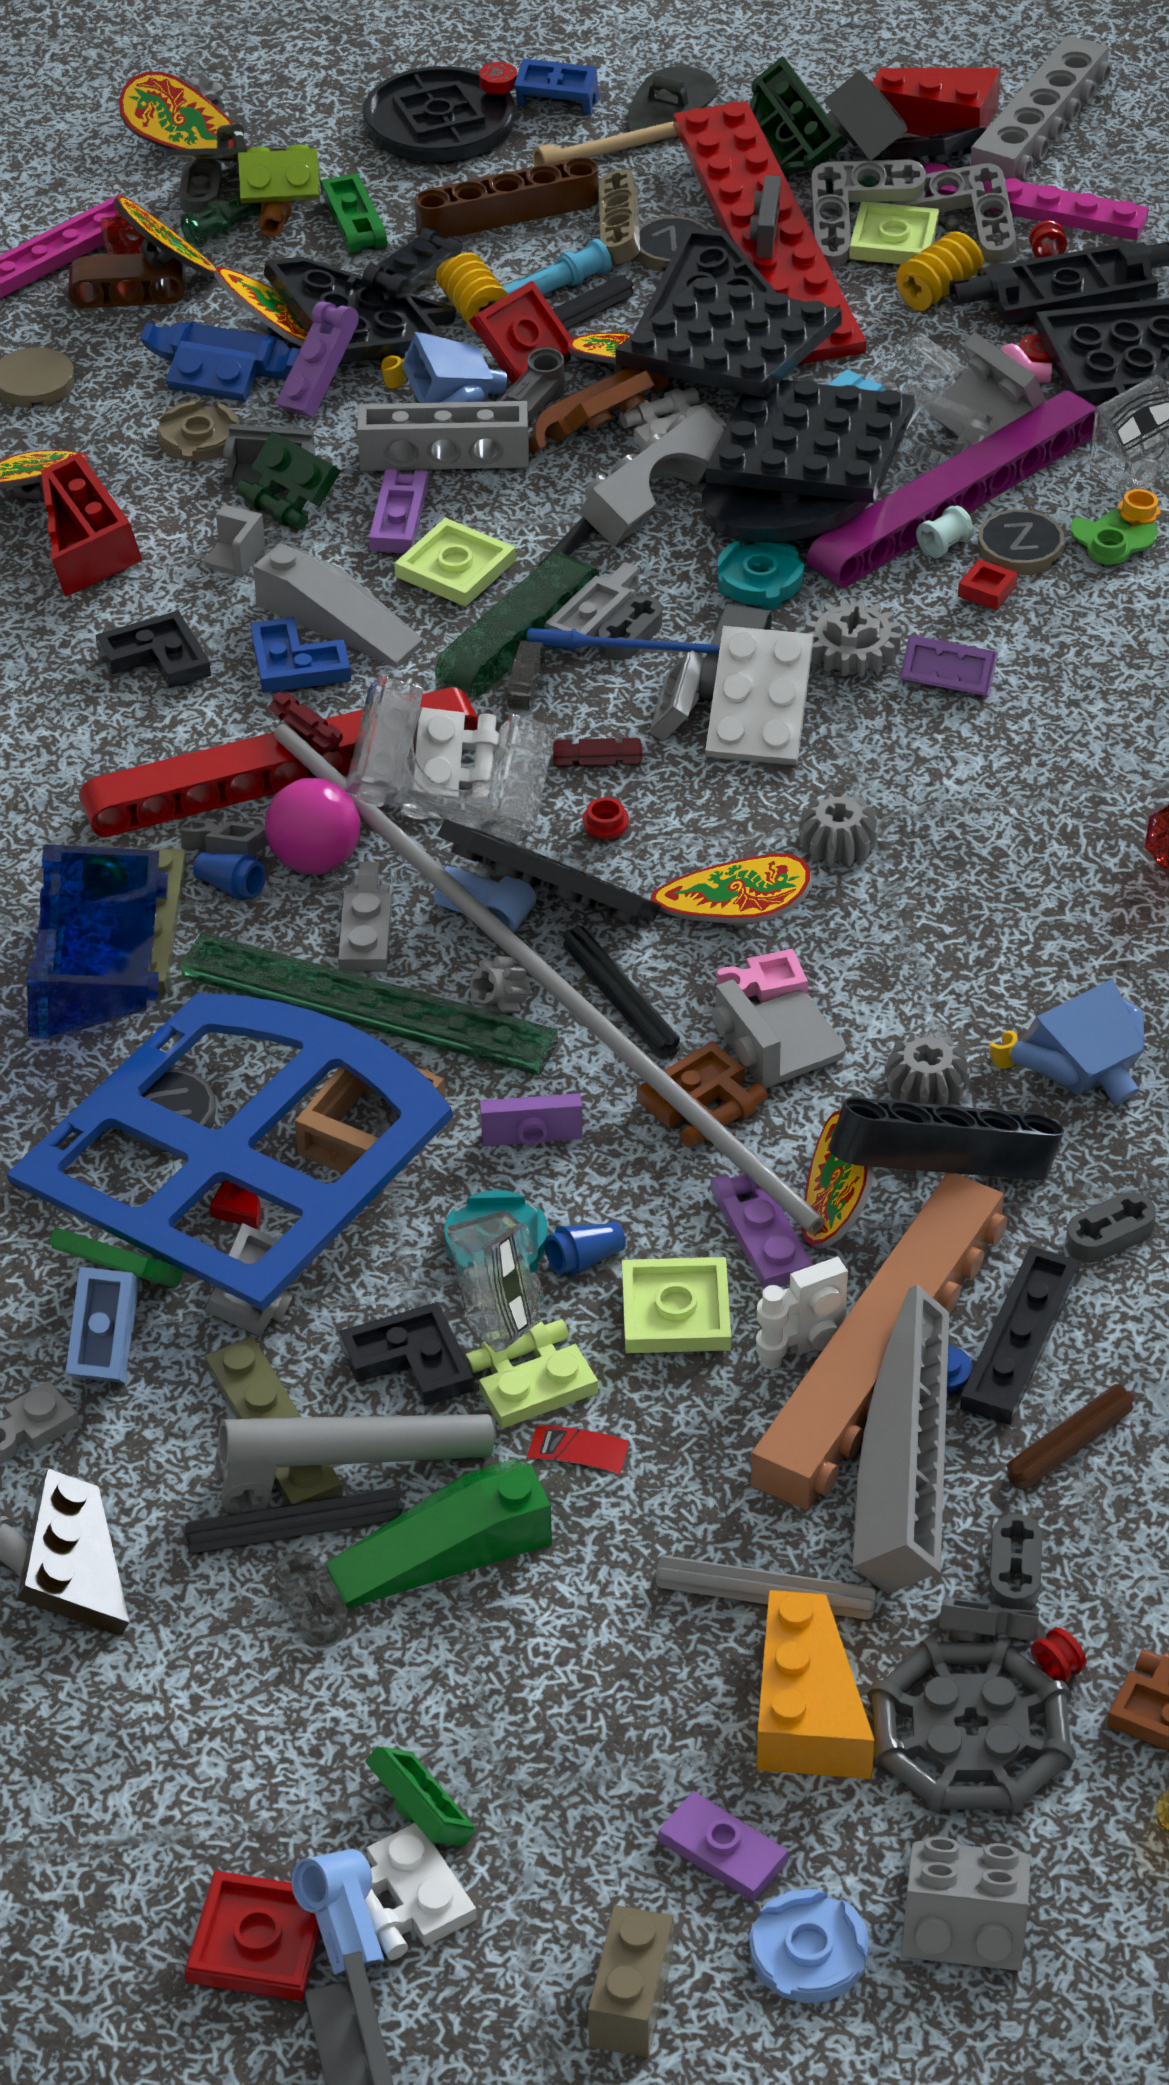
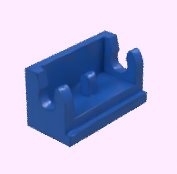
M523 58L514 84L517 104L519 107H526V96L531 95L558 100L583 101L584 114L592 115V103L597 104L599 100L597 67Z

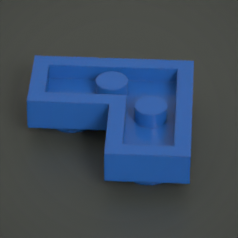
M294 617L250 623L251 638L262 693L351 681L350 664L344 639L300 645Z

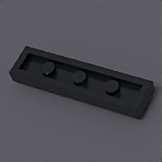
M1033 1246L1029 1247L961 1394V1410L1009 1425L1012 1424L1078 1276L1079 1260Z

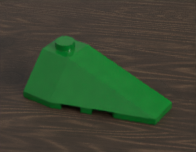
M510 1459L462 1474L325 1563L326 1570L343 1610L350 1609L552 1545L551 1505L532 1465L517 1459Z

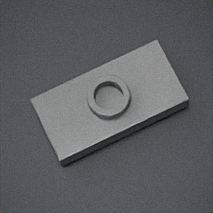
M693 650L688 652L665 676L650 728V734L659 740L664 741L689 717V713L699 699V693L696 692L705 658Z

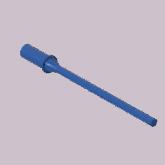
M529 628L527 633L528 646L567 648L571 651L589 645L691 652L693 650L697 653L719 654L720 645L590 637L577 632L576 629L566 631Z

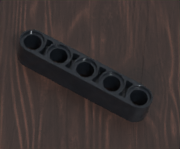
M853 1097L845 1099L828 1149L836 1158L859 1166L1043 1180L1048 1177L1063 1137L1064 1129L1055 1120L1035 1113Z

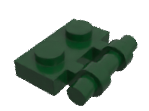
M272 431L251 466L262 477L259 482L254 484L245 479L240 481L237 485L236 493L243 497L246 504L257 511L264 509L271 513L274 521L283 526L290 524L301 530L308 523V515L302 512L306 502L309 501L320 508L341 470ZM280 485L290 490L283 499L274 496Z

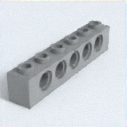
M1067 35L971 147L970 166L991 163L1002 169L1005 179L1026 180L1031 173L1033 165L1038 160L1045 158L1048 147L1053 141L1060 140L1068 123L1076 121L1084 104L1091 103L1099 86L1106 85L1112 70V64L1108 62L1109 46Z

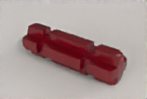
M277 692L272 697L273 701L268 706L273 716L280 721L284 720L285 724L310 742L312 740L313 745L322 752L330 751L334 753L339 749V743L343 740V734L332 724L328 725L324 718L303 703L300 704L289 693L282 694Z
M637 737L622 738V742L615 743V738L579 739V743L572 744V739H557L553 742V762L557 767L573 766L572 762H579V766L616 765V761H623V765H638L642 760V743Z

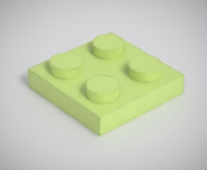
M861 202L849 246V259L903 264L934 243L939 223V209Z
M444 518L394 563L395 577L467 607L516 561V547Z
M726 1257L622 1260L625 1354L731 1351Z

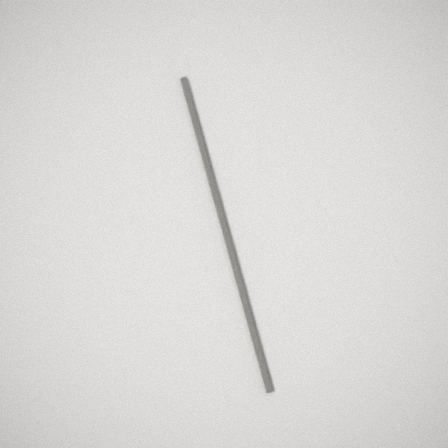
M281 724L275 729L274 738L317 778L326 779L341 786L354 800L361 819L509 956L514 957V960L522 968H526L527 972L807 1232L815 1234L823 1227L825 1219L293 729L287 724Z

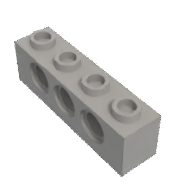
M527 401L358 404L357 433L360 471H384L386 468L427 470L529 467Z

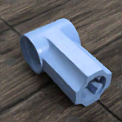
M446 866L444 868L513 933L536 904L537 897L531 885L523 880L504 876L499 882L455 867ZM437 888L435 889V904L463 913Z
M354 1849L301 1859L296 1864L292 1873L293 1894L298 1904L304 1910L315 1912L331 1967L336 1977L345 1975L343 1955L361 1951L365 1968L384 1961L365 1900L372 1887L371 1868L363 1854Z

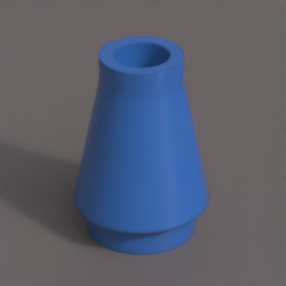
M202 852L195 859L193 873L196 879L206 881L237 900L258 896L266 880V870L263 863L257 861L256 857L251 854H211Z
M616 1221L606 1224L559 1226L545 1240V1252L551 1268L559 1275L567 1273L569 1276H575L608 1256L623 1251L626 1246L623 1229Z

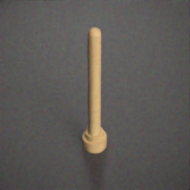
M672 121L566 148L549 143L533 149L534 166L577 157L591 158L678 135Z

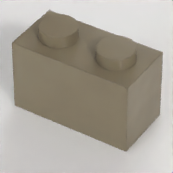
M614 1905L588 2008L589 2047L649 2058L673 1957V1915Z

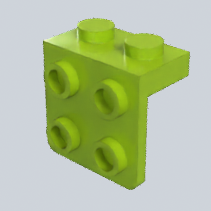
M292 145L287 147L286 150L270 151L266 147H253L248 149L247 152L238 153L240 199L242 204L320 199L319 181L321 180L317 149H310L306 145Z

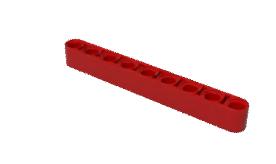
M445 688L401 699L423 708L464 712V730H477L478 716L466 694L459 688ZM370 708L325 719L328 725L332 724L343 734V740L339 743V749L334 753L330 751L322 752L313 745L312 740L309 742L302 736L300 737L341 775L346 776L349 773ZM416 730L406 760L414 758ZM274 732L95 777L88 780L81 787L78 798L93 832L100 837L106 838L277 794L280 790L297 780L317 777L274 738Z

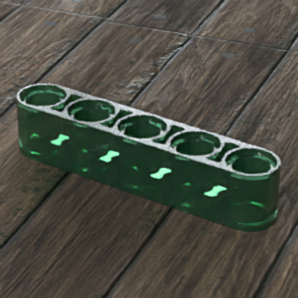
M556 552L445 648L435 667L436 679L449 687L461 689L465 694L473 698L481 697L536 647L528 646L527 644L529 628L544 629L545 623L594 576H600L599 570L562 552Z

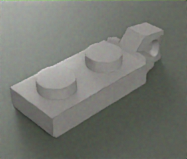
M625 562L608 579L594 576L545 623L544 629L566 631L576 629L577 632L584 635L598 637L600 626L628 599L637 596L635 594L641 588V584H639L640 568ZM588 646L576 648L575 651L582 653Z
M360 862L358 885H347L346 893H344L338 956L339 971H387L392 896L390 885H380V878L378 876L379 862Z

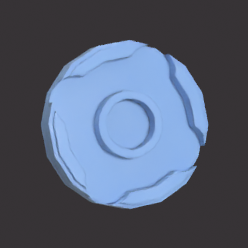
M805 1889L788 1891L770 1900L762 1908L759 1918L755 1921L754 1926L752 1925L749 1935V1951L752 1968L766 1987L785 1999L802 2003L830 2001L850 1991L863 1976L869 1956V1940L866 1924L852 1905L841 1899L840 1903L835 1899L828 1898L827 1892Z

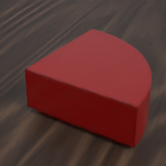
M223 1181L209 1205L210 1217L240 1225L244 1223L258 1229L261 1220V1206L258 1196L229 1181Z

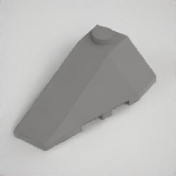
M282 543L275 546L253 565L256 604L263 609L283 618L294 617L295 623L330 639H344L346 646L395 668H398L423 645V639L340 567Z

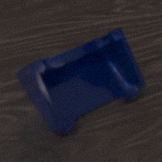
M44 844L42 854L43 886L40 890V918L34 963L29 962L27 974L29 1039L50 1040L147 1011L148 1001H158L159 972L151 971L158 899H167L168 870H159L160 850Z

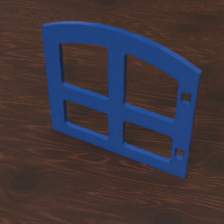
M196 993L6 1175L9 1183L264 1311L454 1116L451 1107L434 1085L407 1059L378 1039L347 1023L312 1010L278 1001L240 995ZM208 1033L252 1037L302 1049L220 1129H209L142 1097L165 1072ZM174 1035L180 1039L167 1052L159 1050ZM338 1067L344 1068L368 1085L400 1116L336 1182L331 1184H325L252 1149L330 1070ZM111 1127L124 1130L187 1161L140 1207H131L62 1173V1171L106 1129ZM72 1132L77 1134L78 1137L64 1151L56 1148ZM220 1181H229L301 1216L253 1264H245L173 1228Z

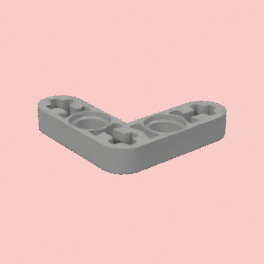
M913 160L838 161L821 163L815 167L811 178L813 235L829 267L842 266L849 259V246L851 243L849 202L910 201L917 199L923 194L926 181L925 168L920 163ZM869 175L877 178L879 183L874 187H864L860 185L858 179ZM890 176L891 185H886V177ZM903 177H911L913 183L905 184ZM824 179H832L834 184L833 194L826 195V182ZM825 209H835L842 216L837 220L828 221L823 219L820 213ZM829 235H836L837 251H829Z
M984 163L926 174L925 189L920 197L910 201H891L892 204L937 208L939 213L973 207L983 257L993 262H1005L1013 258L1016 253V235L1004 173L997 165ZM911 177L904 178L905 184L913 183ZM990 181L992 193L985 194L983 182ZM951 185L958 188L957 192L949 196L938 193V190L944 186ZM930 191L931 197H926L925 192ZM990 208H998L1003 211L996 218H986L982 215L984 211ZM1000 232L1003 245L995 246L993 233Z

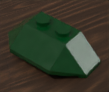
M784 56L753 80L751 89L753 97L749 106L784 176L813 170L819 164L833 158L842 148L849 144L825 116L827 112Z

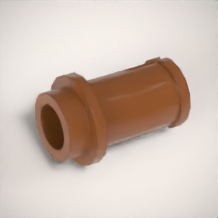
M289 201L261 203L262 215L258 221V228L262 227L260 232L267 237L280 235L284 222L291 216V203Z

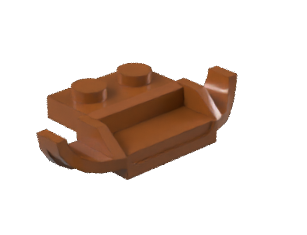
M628 367L549 406L538 415L533 425V430L529 433V449L531 454L534 455L540 452L546 446L545 435L560 442L574 431L588 425L590 430H594L612 419L610 413L621 409L622 413L626 414L636 409L645 402L643 397L649 389L656 394L665 389L670 384L664 375Z

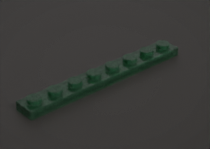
M203 932L200 933L180 963L183 978L259 999L278 1001L305 1008L342 1022L537 1076L541 1075L558 1044V1029Z

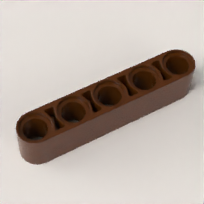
M577 157L420 191L414 198L416 233L419 236L421 230L428 226L437 230L439 236L447 239L450 236H462L592 207L599 200L598 164L590 158Z

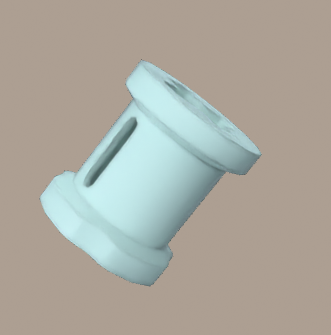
M950 506L944 510L940 518L935 521H925L917 527V541L925 553L937 559L944 556L948 548L953 544L970 540L974 535V526L970 515L960 506Z

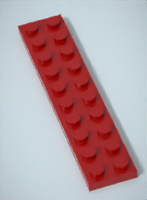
M748 101L730 102L726 105L702 109L693 108L689 111L673 113V127L722 230L728 234L777 293H783L788 295L789 298L806 302L820 301L826 306L842 309V325L798 365L866 353V340ZM765 175L781 176L780 210L772 258L756 257L757 241L750 240L751 217L757 216L753 214L755 191H763Z

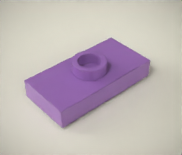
M909 635L900 679L989 697L998 652Z
M580 1093L480 1101L483 1146L524 1143L535 1145L541 1142L583 1139Z
M695 1791L691 1792L658 1830V1842L753 1903L788 1862L787 1849Z

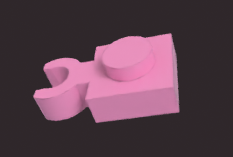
M793 949L747 958L746 969L724 967L717 971V985L734 979L747 998L757 995L760 1003L792 991L799 990L806 994L808 993V980Z

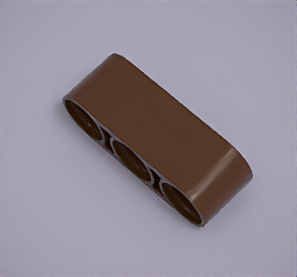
M142 253L79 257L72 262L69 268L68 296L70 301L81 309L176 304L182 299L185 292V265L173 257L159 269L152 268Z

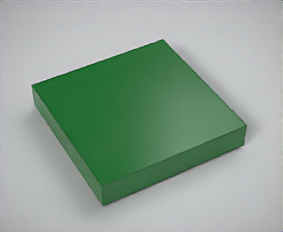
M54 1227L49 1242L53 1249L123 1272H131L138 1277L172 1288L179 1286L184 1273L183 1270L175 1266Z

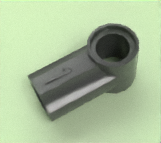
M540 348L531 352L527 358V370L499 401H527L528 423H530L548 402L557 401L565 394L564 356L561 352L552 348Z

